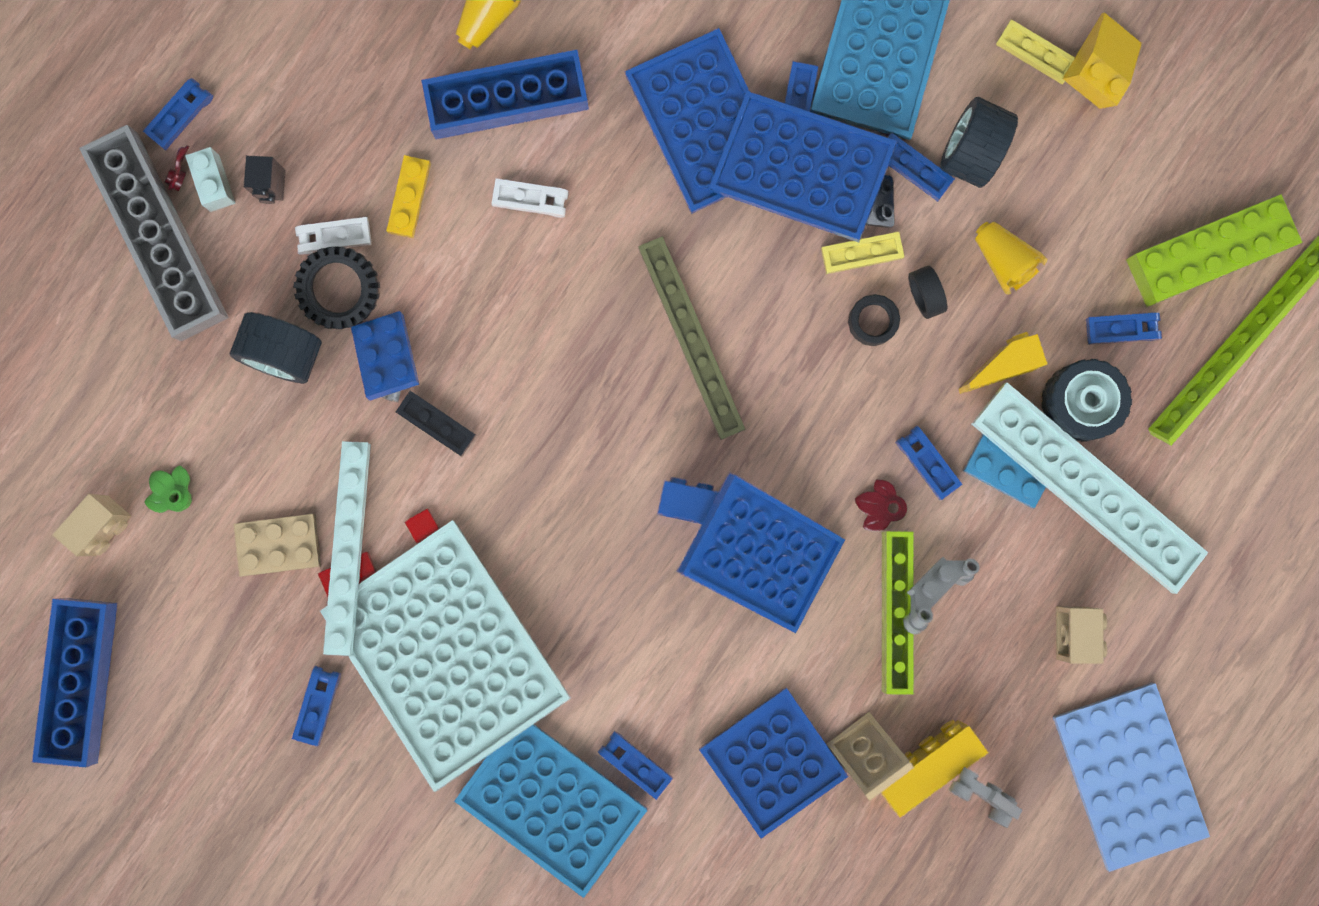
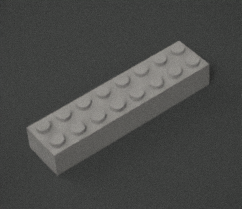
M125 125L79 148L171 337L182 342L228 319L229 317L139 134L130 126Z

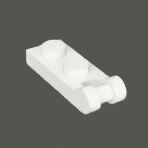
M495 179L492 206L563 218L566 209L563 208L564 201L568 199L569 191L556 187ZM547 196L554 198L553 205H546Z
M367 217L295 227L296 236H299L300 243L297 245L298 254L301 255L311 254L321 248L333 246L351 248L372 245L369 219ZM316 234V242L310 243L309 236Z

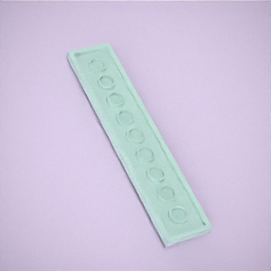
M1003 383L971 423L1172 594L1179 592L1208 554L1205 549L1068 433L1064 432L1061 427L1009 383Z

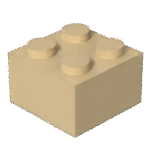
M88 494L53 533V536L75 556H100L110 547L109 541L115 534L119 535L127 528V521L131 515L108 495Z
M1056 606V660L1072 664H1103V657L1107 656V644L1103 641V630L1107 628V617L1103 614V609Z

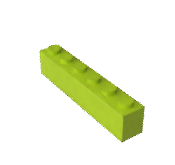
M882 532V692L885 694L914 695V634L908 632L904 626L905 617L911 613V596L907 592L914 586V532Z

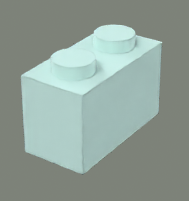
M209 147L185 155L202 206L212 212L236 204L220 155Z

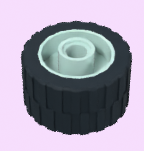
M981 97L972 99L949 137L940 163L941 170L978 188L984 187L999 169L1011 146L1018 126L1017 114Z
M247 312L243 316L229 354L234 360L262 373L286 381L305 384L308 382L322 341L314 334L289 322L260 313Z
M1084 359L1067 365L1052 375L1042 392L1041 407L1044 414L1061 427L1064 432L1068 433L1076 441L1087 442L1111 435L1124 425L1126 418L1129 417L1131 412L1132 391L1125 375L1123 376L1116 366L1114 367L1109 362L1099 361L1098 359Z

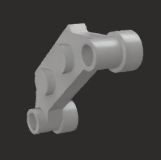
M944 557L939 559L907 592L911 596V613L904 619L906 630L911 634H919L924 631L928 623L933 619L931 608L955 583L964 586L973 580L974 575L979 571L978 562L974 559H967L966 561L946 560Z
M964 767L957 781H953L949 791L968 802L972 794H976L994 807L988 818L1005 828H1008L1012 818L1018 820L1023 810L1016 806V799L1002 792V789L988 782L986 785L977 781L979 775Z

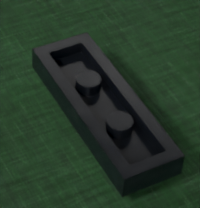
M412 391L408 392L395 411L398 415L461 457L477 436Z

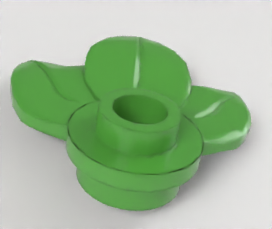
M179 465L171 474L161 470L152 472L149 478V486L153 493L145 499V505L158 513H163L167 510L174 512L186 510L192 502V497L188 490L190 476L186 469ZM179 495L178 500L175 502L176 496Z

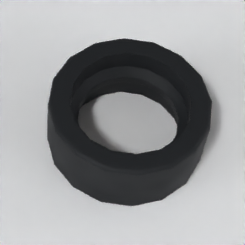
M929 265L910 272L908 280L911 293L921 314L926 319L947 312L948 304L945 291L935 270Z
M873 294L865 296L856 302L849 313L848 324L850 332L857 341L864 345L877 346L884 344L895 335L899 329L901 318L899 310L892 300L883 295ZM867 306H880L889 315V326L881 335H868L859 325V315Z

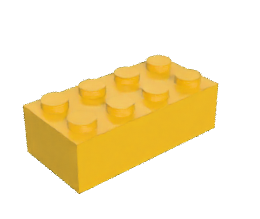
M951 720L940 728L942 732L934 738L929 736L919 743L920 748L915 752L911 753L909 751L904 754L914 768L881 792L886 802L900 818L961 774L964 767L969 768L988 754V751L970 726L960 720L956 722Z

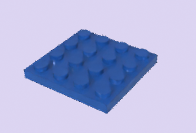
M786 687L699 748V751L760 839L848 778L842 766Z

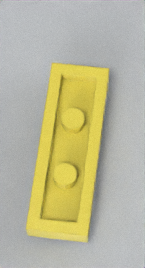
M1012 19L996 43L997 46L1060 84L1065 82L1062 78L1075 58Z
M899 232L860 239V242L849 241L821 248L826 274L904 258Z

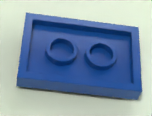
M401 311L351 327L364 391L369 401L420 385L404 315Z

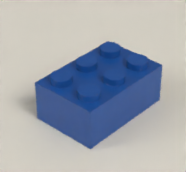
M671 477L670 482L664 481L658 515L702 524L719 493L713 491L714 486L704 483H698L696 487L687 486V480Z

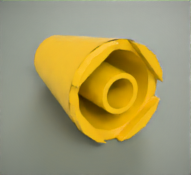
M466 0L455 33L459 36L457 42L470 50L473 46L479 48L519 6L521 0H515V2L512 0Z
M985 222L976 230L978 235L975 240L1002 290L1007 295L1011 294V288L1017 291L1035 277L1039 272L1036 267L1040 263L1044 266L1047 263L1048 259L1044 254L996 222L990 224Z

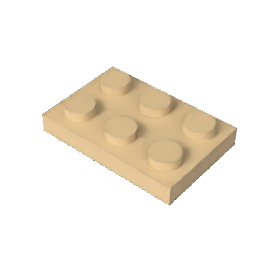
M315 514L234 524L239 577L321 567Z
M870 712L827 743L828 747L869 801L914 768Z

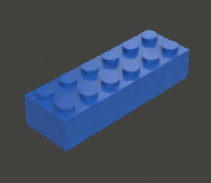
M578 50L421 80L430 128L435 139L589 110Z
M73 598L52 599L32 762L83 768L98 763L118 603Z

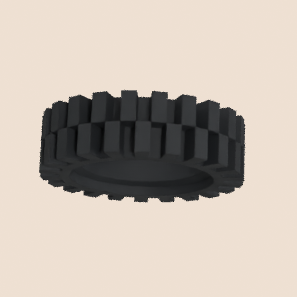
M340 246L321 248L315 253L308 255V258L299 265L301 268L299 271H296L295 276L297 279L293 288H296L295 300L298 299L300 310H303L306 313L305 316L308 319H312L316 325L325 326L324 328L327 329L349 328L361 323L375 309L376 301L380 295L378 293L380 282L377 281L378 274L372 268V263L367 261L363 254L356 252L354 249ZM328 264H345L352 268L360 279V298L354 307L346 312H332L325 309L314 295L313 284L316 274Z

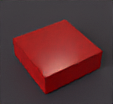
M425 509L404 522L417 544L440 529L429 509Z

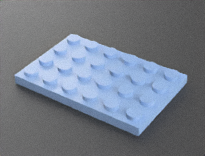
M1150 683L1053 717L1107 871L1110 872L1210 837L1155 683Z

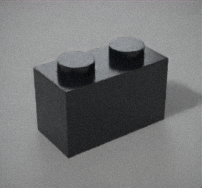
M246 155L244 188L253 197L259 199L260 203L275 204V200L283 201L286 170L273 157Z

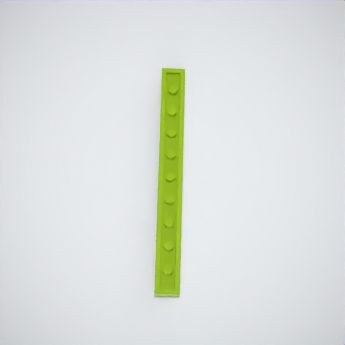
M1319 236L1148 428L1152 436L1172 446L1318 280Z

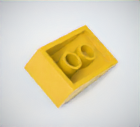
M1104 12L1100 15L1062 79L1099 109L1118 106L1131 84L1142 43Z
M1028 332L1006 340L1007 345L1000 348L958 389L959 393L962 394L1013 378L1048 365L1038 334L1029 336Z

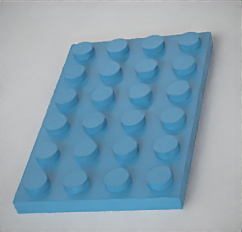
M841 0L810 112L889 135L893 133L897 137L911 140L950 0Z
M535 724L488 755L454 801L583 898L648 810L647 807Z

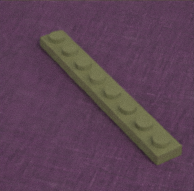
M663 236L638 246L720 440L744 431L743 422Z

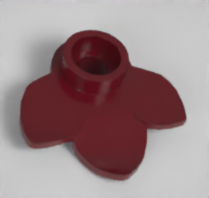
M188 145L178 149L175 170L170 168L164 183L169 185L167 189L169 191L173 189L179 192L184 181L186 172L180 169L184 156L190 147Z
M876 479L874 491L864 492L855 498L858 508L867 514L863 528L868 531L885 530L891 521H900L907 514V503L902 497L897 496L895 487L885 480ZM893 503L898 505L896 513L889 511V506Z

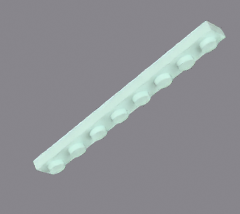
M342 441L324 655L353 656L371 444L368 442Z

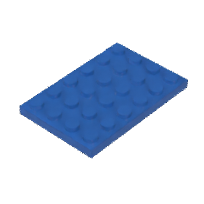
M718 28L625 71V76L691 214L727 198L726 196L711 192L709 187L745 94L749 91Z
M747 91L709 190L860 242L897 141Z
M729 473L677 572L796 633L845 539L738 476Z

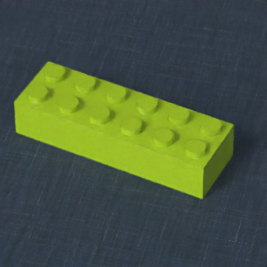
M1281 194L1136 253L1126 259L1144 303L1146 307H1149L1281 253L1303 242Z

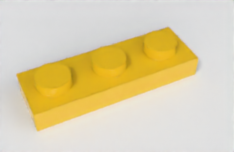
M404 155L386 230L388 233L414 239L430 170V161Z

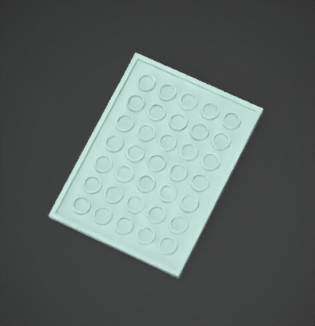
M452 520L359 584L353 656L348 657L434 792L447 785L571 699L455 521ZM327 606L320 610L325 620L327 616Z

